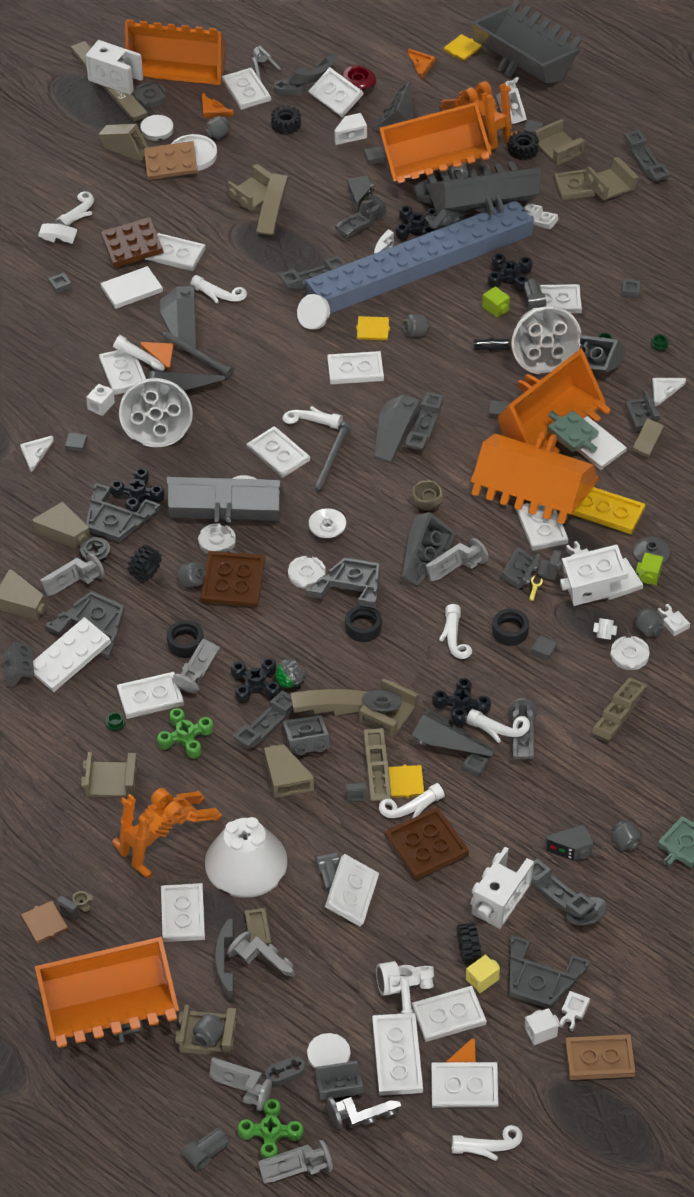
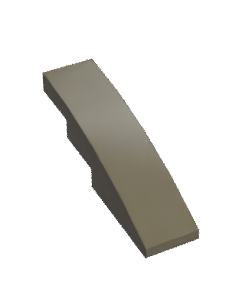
M271 173L259 217L257 234L274 236L276 223L279 220L280 210L283 206L288 181L287 175Z
M629 677L613 695L612 702L603 711L602 718L595 724L592 733L610 741L640 700L647 685Z
M323 689L291 693L293 710L296 713L314 709V714L334 711L335 716L359 712L360 708L364 705L362 702L363 695L368 691Z
M384 728L364 729L370 800L373 802L391 799Z

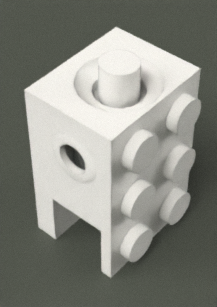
M98 40L85 55L89 81L131 95L134 91L132 78L140 81L143 80L141 54Z
M618 545L562 558L564 579H560L562 590L568 589L573 606L629 592L625 580L628 579V572Z
M504 847L501 853L498 852L492 862L493 865L485 869L481 882H477L472 889L473 898L470 902V905H472V915L499 929L504 925L531 885L534 861L526 858L517 873L506 868L509 849L507 847Z

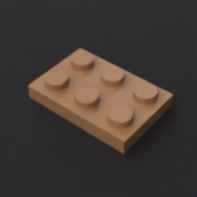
M194 141L144 148L148 180L198 173Z
M630 1034L565 1038L570 1080L635 1077L636 1072Z

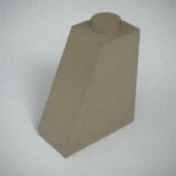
M137 124L106 125L98 134L105 149L138 161L144 159V148H148Z
M63 502L32 519L35 534L74 549L90 538L89 527Z
M9 569L0 584V611L38 621L40 615L44 614L46 610L44 595L16 572Z
M284 744L264 748L265 764L274 798L314 791L313 775Z

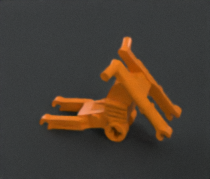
M487 81L477 84L476 90L471 87L459 92L457 99L441 101L439 105L441 110L477 102L483 125L487 129L491 151L498 148L497 130L502 128L504 143L509 142L510 136L513 134L511 133V106L509 103L511 88L509 85L506 86V83L499 86L502 113L496 110L499 107H496L497 103H494L495 100L492 99V89Z
M159 788L151 796L152 804L147 806L148 809L144 810L145 813L139 816L138 825L133 827L132 820H134L133 812L136 799L129 794L127 800L124 797L121 799L123 813L120 820V836L113 839L112 844L124 857L129 854L131 846L133 848L132 866L146 879H149L153 873L143 865L146 847L151 845L159 836L166 837L169 829L173 828L172 825L178 823L182 825L187 820L192 822L217 821L222 817V814L216 808L196 810L191 804H201L205 800V797L199 791L180 793L172 798V795L165 788Z

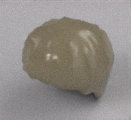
M423 480L414 485L412 502L422 511L433 510L443 501V490L436 481Z

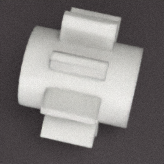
M599 618V623H594L593 632H597L598 638L611 640V636L616 635L617 626H613L614 620Z

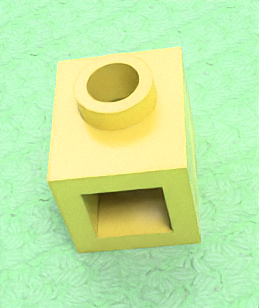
M485 954L466 968V981L479 993H482L499 980L500 967L495 960H491Z

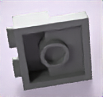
M322 715L283 721L287 745L293 755H304L306 752L311 751L323 752L325 749L330 748L329 734Z

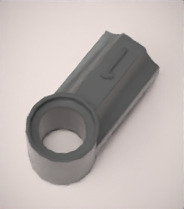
M535 278L528 279L524 283L528 311L533 308L545 307L546 296L541 291L539 281H536Z
M337 852L316 856L318 872L322 874L326 892H330L339 865Z
M216 1128L200 1141L194 1140L187 1144L182 1154L196 1170H201L209 1164L215 1154L229 1145V1140L221 1129Z

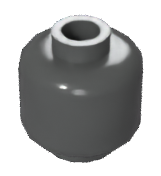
M217 115L206 123L207 129L205 132L210 139L213 137L216 140H220L229 134L231 126L224 116Z
M409 314L403 320V331L409 337H422L429 330L430 322L424 314Z
M196 561L183 564L178 570V579L184 587L199 586L203 584L206 574L205 568L200 562Z
M642 609L635 617L636 627L646 637L658 636L664 629L662 627L664 619L654 609Z
M623 820L612 828L613 833L611 837L620 850L625 851L629 849L631 852L640 846L639 841L642 838V833L633 822Z
M203 1015L193 1027V1038L200 1046H214L224 1034L223 1021L219 1016Z

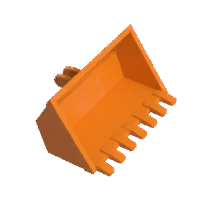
M581 348L541 380L531 376V374L525 375V381L519 380L516 383L518 389L524 393L510 403L497 417L503 436L536 446L540 432H546L543 446L546 449L551 436L547 432V428L554 422L548 417L550 412L554 411L562 417L571 411H575L583 419L588 416L597 423L601 417L595 411L600 410L607 415L611 409L605 404V399ZM555 446L553 452L560 453V449Z
M541 431L536 446L498 434H493L483 441L470 482L474 483L472 495L479 496L482 486L488 487L487 500L492 501L496 491L503 492L500 504L507 505L512 495L517 497L514 505L515 509L521 510L525 500L531 501L528 511L530 514L535 515L540 504L546 506L543 518L550 519L553 510L556 509L560 511L557 522L564 524L568 514H573L599 481V476H597L593 464L553 452L557 439L556 435L551 434L547 448H543L546 432Z

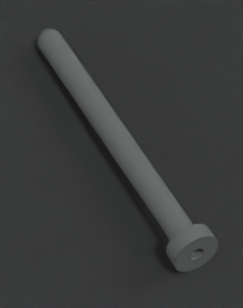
M169 332L163 333L165 339L222 372L226 379L232 376L234 368L231 366L226 367Z
M341 422L338 426L339 433L315 485L316 491L322 490L344 437L351 431V425L347 422Z

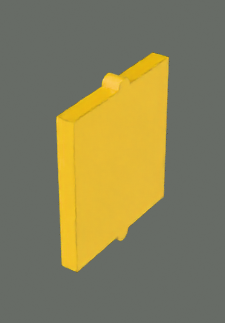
M461 34L446 45L443 50L451 54L452 57L465 61L481 49L482 45Z
M358 316V325L356 326L357 339L388 340V331H390L389 317Z
M404 764L403 766L388 767L391 798L406 797L408 799L409 797L419 796L424 793L421 765L407 766Z

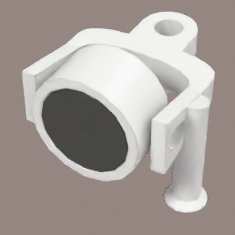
M395 961L380 963L376 966L377 984L381 995L401 992L403 1007L401 1013L413 1012L411 1009L409 986L420 984L421 989L434 987L432 979L434 977V967L398 966Z

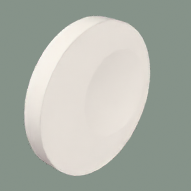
M189 134L181 136L171 143L194 141L198 171L210 167L216 161V144L206 136Z

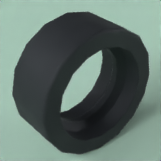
M359 605L351 608L345 617L346 633L350 638L359 642H369L376 639L382 629L381 614L372 607ZM359 618H367L374 621L375 624L368 629H360L353 626L352 623Z
M504 609L494 616L492 634L499 643L515 646L526 640L529 632V620L523 612L516 609ZM505 622H515L522 629L509 633L500 629L499 626Z
M189 620L178 621L172 624L167 632L168 649L178 657H192L198 645L204 639L203 630L200 625ZM184 633L197 637L194 642L185 645L174 641L176 636Z

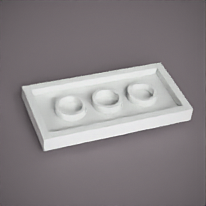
M84 617L33 661L34 676L51 691L55 692L111 643V640Z
M416 1014L372 1016L379 1096L423 1093Z

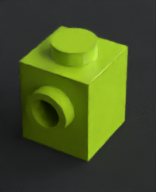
M495 286L483 294L482 307L498 318L508 312L510 297Z
M650 553L644 554L642 562H638L636 569L641 582L657 586L662 571L663 556Z

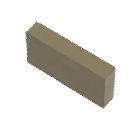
M647 418L632 450L649 458L664 425Z
M266 909L246 910L247 931L252 934L249 942L251 943L257 936L267 946L271 944Z

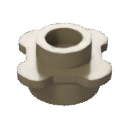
M78 891L73 894L72 899L78 905V910L87 912L90 910L89 905L93 900V896L84 891Z

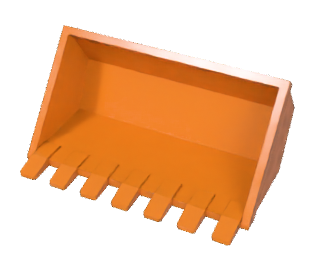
M126 20L125 49L141 54L143 77L221 85L226 52V41L222 32H218L214 28H209V30H204L203 27L190 29L186 25H182V28L176 27L175 24L163 26L162 23L154 22V25L147 21L135 23L134 20Z
M477 102L379 128L393 180L398 183L404 182L405 178L408 177L412 179L419 178V174H434V170L446 171L449 166L457 168L462 166L461 163L464 162L472 164L476 162L475 159L482 158V160H487L492 155Z
M162 937L35 966L51 1041L56 1040L58 1048L67 1046L66 1038L72 1036L75 1037L76 1043L86 1041L85 1033L93 1032L94 1038L97 1039L104 1037L102 1029L111 1027L112 1033L118 1034L122 1033V1024L129 1023L131 1030L141 1028L139 1020L147 1019L149 1025L152 1026L159 1024L157 1016L165 1014L167 1021L177 1019L176 1012L179 1011Z

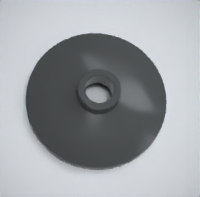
M643 537L635 542L633 556L638 562H642L645 553L663 556L664 564L670 557V547L664 540L658 537Z
M386 690L370 691L364 694L362 702L366 707L379 713L398 709L402 705V699L399 695Z
M588 897L596 903L595 907L582 917H576L569 913H566V917L574 925L594 923L607 912L606 902L598 897Z

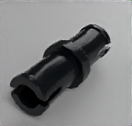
M490 337L489 339L473 340V343H475L473 345L474 350H510L509 338L494 339V337Z

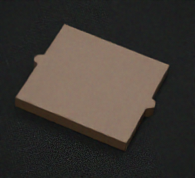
M53 901L39 907L35 906L34 909L21 914L23 921L37 944L46 939L54 938L55 935L68 930Z

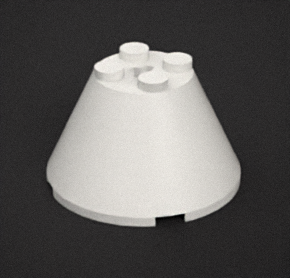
M545 306L533 308L521 317L513 332V355L517 362L531 373H550L579 350L581 345L580 326L571 313L560 307Z
M150 378L137 382L126 391L120 402L119 418L124 431L130 438L143 443L142 445L165 447L177 442L184 436L192 422V404L188 395L177 384L165 379Z
M240 818L228 822L226 828L212 842L205 856V869L209 880L217 889H222L234 897H257L274 889L282 876L285 875L287 854L282 843L261 825L256 818Z

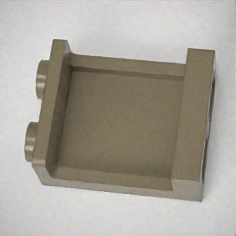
M185 1005L184 1012L179 1014L181 1030H177L175 1042L179 1044L180 1052L231 1057L237 1023L236 1008H228L227 1014L190 1011L189 1005ZM203 1015L219 1016L223 1021L224 1034L214 1046H200L193 1038V1027Z

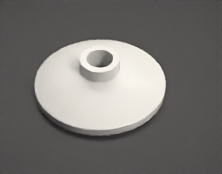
M321 509L314 512L309 518V528L316 536L333 538L345 530L346 519L341 512L335 509Z

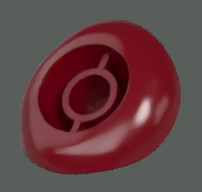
M361 65L349 66L341 74L342 77L361 91L377 83L375 74L370 69Z

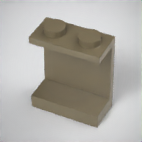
M562 119L539 128L534 132L539 140L538 148L556 166L584 154L585 141L582 138L573 141L563 131L564 121Z
M619 157L613 158L611 168L596 173L590 166L587 167L584 181L604 201L635 190L639 177Z
M259 164L252 166L253 177L239 186L231 181L227 182L229 197L250 211L263 204L271 173Z
M383 678L381 690L399 695L402 699V705L398 709L385 713H379L363 705L359 710V722L372 729L384 728V734L394 738L416 709L418 694Z
M88 752L87 760L83 761V772H86V774L81 779V788L85 789L86 797L128 798L129 794L134 797L137 773L136 753H128L127 762H93L92 752Z

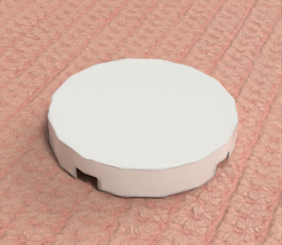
M163 115L149 116L141 123L142 135L152 141H158L161 138L162 140L167 139L173 133V122L170 118Z
M316 294L304 297L297 309V317L300 324L312 330L320 329L326 324L325 321L330 315V306L327 300Z
M218 523L204 527L198 536L200 549L207 554L208 551L232 550L236 542L234 531L229 526H220Z
M301 556L294 559L289 565L288 578L296 587L307 589L309 586L313 587L317 584L316 581L320 577H325V566L316 557L307 558V556Z
M624 636L615 640L612 644L610 656L618 667L625 670H636L642 668L648 662L649 647L638 637L631 636V638H626Z
M321 1034L309 1043L307 1049L308 1062L314 1068L349 1062V1044L337 1034Z

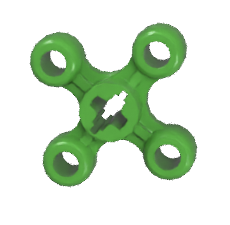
M175 708L170 712L169 719L170 723L176 726V730L172 733L167 731L160 732L157 736V744L159 748L167 750L172 747L173 743L178 742L179 745L186 746V754L189 758H198L201 755L202 748L201 744L195 740V736L198 734L210 735L214 729L213 721L209 717H203L197 724L193 725L192 722L185 720V713L182 709Z
M269 1099L265 1102L263 1109L266 1118L261 1121V1124H254L248 1119L242 1120L238 1124V1135L244 1140H249L253 1136H260L264 1142L260 1150L262 1159L278 1155L276 1143L279 1142L281 1137H288L289 1140L296 1142L301 1140L304 1135V1127L298 1121H292L288 1125L280 1124L277 1117L281 1113V1105L276 1099Z

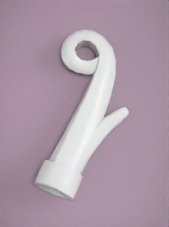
M85 191L79 193L77 198L82 204L67 214H62L58 217L56 224L70 226L74 221L92 215L91 211H86L94 203L93 195Z
M195 275L190 283V286H194L195 290H200L207 294L216 304L219 303L217 297L239 302L247 296V291L242 287H237L232 293H229L205 281L204 278Z
M119 334L113 345L114 348L119 351L123 350L146 362L158 372L165 370L164 365L159 360L127 341V338Z
M313 406L310 407L311 411L290 410L282 418L287 424H294L300 418L328 425L335 429H338L339 424L343 422L342 415L327 414Z
M450 604L445 608L446 624L439 641L442 642L447 636L449 649L454 657L466 659L472 654V648L467 644L457 646L461 607L456 604Z
M474 709L467 716V724L483 729L498 743L501 740L497 734L519 737L524 735L530 727V722L525 716L517 717L513 723V728L483 715L482 712ZM523 722V726L518 728V725Z
M436 783L430 786L427 791L398 809L392 799H384L379 804V810L387 818H399L414 812L412 817L414 818L419 816L431 803L444 798L445 794L442 787ZM385 806H392V810H387Z
M507 1126L502 1134L504 1140L465 1138L460 1135H452V1154L469 1152L483 1155L496 1161L498 1157L492 1152L509 1150L518 1146L522 1140V1131L516 1126ZM508 1133H514L516 1137L512 1139Z

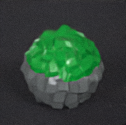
M286 658L278 664L275 679L281 687L290 689L301 686L307 675L295 658Z

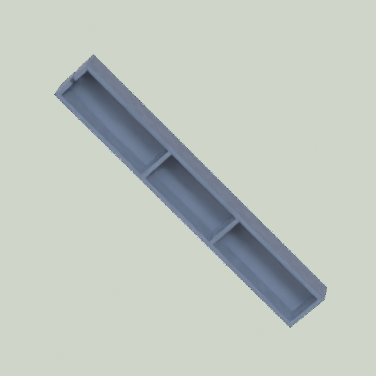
M514 200L504 204V213H499L497 208H494V214L492 215L485 211L307 279L306 296L316 294L325 298L330 306L331 314L533 235L534 220L524 211V208L518 201Z

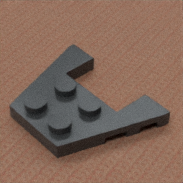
M95 483L86 525L89 527L90 533L121 542L159 512L160 504L145 499L138 511L133 512L106 503L105 500L110 494V487Z
M343 558L329 570V574L326 577H320L316 581L317 584L315 586H309L306 589V594L309 597L323 599L331 586L363 592L358 599L359 605L376 608L380 564Z
M91 591L74 603L73 607L67 612L63 611L60 613L56 620L53 622L49 621L45 627L47 631L61 637L71 622L77 624L85 617L110 638L111 643L99 653V655L110 659L125 608L124 605Z
M512 935L510 997L551 1009L590 966V960L572 955L565 972L526 960L524 958L529 949L530 941Z

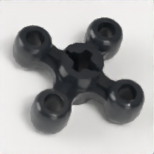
M402 206L399 210V217L402 221L408 222V224H398L396 226V237L404 240L409 236V233L425 235L435 231L430 226H426L429 222L425 217L427 215L437 216L436 209L430 208L424 215L419 212L413 213L410 206Z
M501 253L495 254L492 258V266L495 269H501V272H491L488 275V285L492 288L495 286L499 287L503 281L507 284L514 283L517 291H525L524 283L528 281V278L524 275H519V273L531 271V258L522 257L517 264L515 261H506L505 256Z
M145 468L136 469L134 479L128 485H124L120 480H114L110 484L112 496L121 497L123 494L129 496L125 503V508L133 512L138 511L140 503L144 502L146 497L151 498L154 502H161L165 497L162 486L154 485L151 488L145 486L149 481V473Z
M265 658L261 662V668L254 667L250 670L246 669L243 662L237 661L232 664V677L237 680L244 679L246 681L245 685H240L235 689L236 701L247 703L250 700L251 693H260L262 691L272 700L281 692L279 683L266 680L267 676H271L276 672L277 664L273 658Z
M461 678L457 681L456 691L453 696H448L442 690L434 692L432 696V704L435 708L442 709L446 705L452 706L451 721L457 727L466 724L470 708H474L482 712V714H487L491 709L489 697L479 696L477 699L471 698L472 683L467 678Z

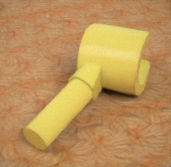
M535 576L532 577V591L529 601H534L536 591L542 584V578L539 584H535L533 582Z

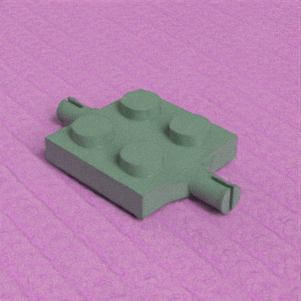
M554 411L548 414V417L554 422L548 426L547 432L556 435L557 440L571 452L584 447L592 453L597 451L598 447L591 443V441L598 437L599 431L575 411H571L562 417Z
M683 816L658 841V847L669 854L663 860V864L667 867L675 859L690 868L694 865V822Z

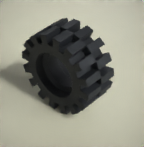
M284 105L282 108L277 107V110L274 109L273 113H271L272 129H275L276 133L279 131L281 135L282 133H285V135L290 133L291 135L293 131L296 133L301 126L299 110H295V107L290 108L289 105H287V108Z
M523 130V133L517 131L516 134L514 132L509 139L508 151L510 155H514L515 159L519 157V160H522V158L527 160L528 157L532 159L533 156L535 157L538 154V137L534 133L531 134L530 131L526 133V130Z
M143 545L138 548V552H134V557L131 556L127 570H129V574L145 582V580H149V577H153V573L157 572L156 569L160 567L159 563L162 561V555L149 545Z
M475 922L457 925V941L463 963L479 960L481 958V946Z

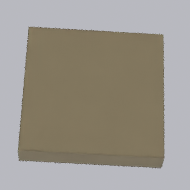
M586 169L554 174L553 179L562 201L595 196V191L584 181Z

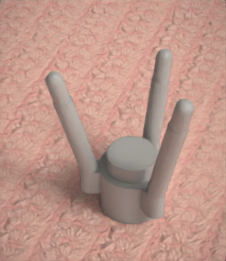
M261 45L253 50L254 57L252 61L260 81L261 75L258 62L264 63L268 60L277 70H281L271 59V55Z

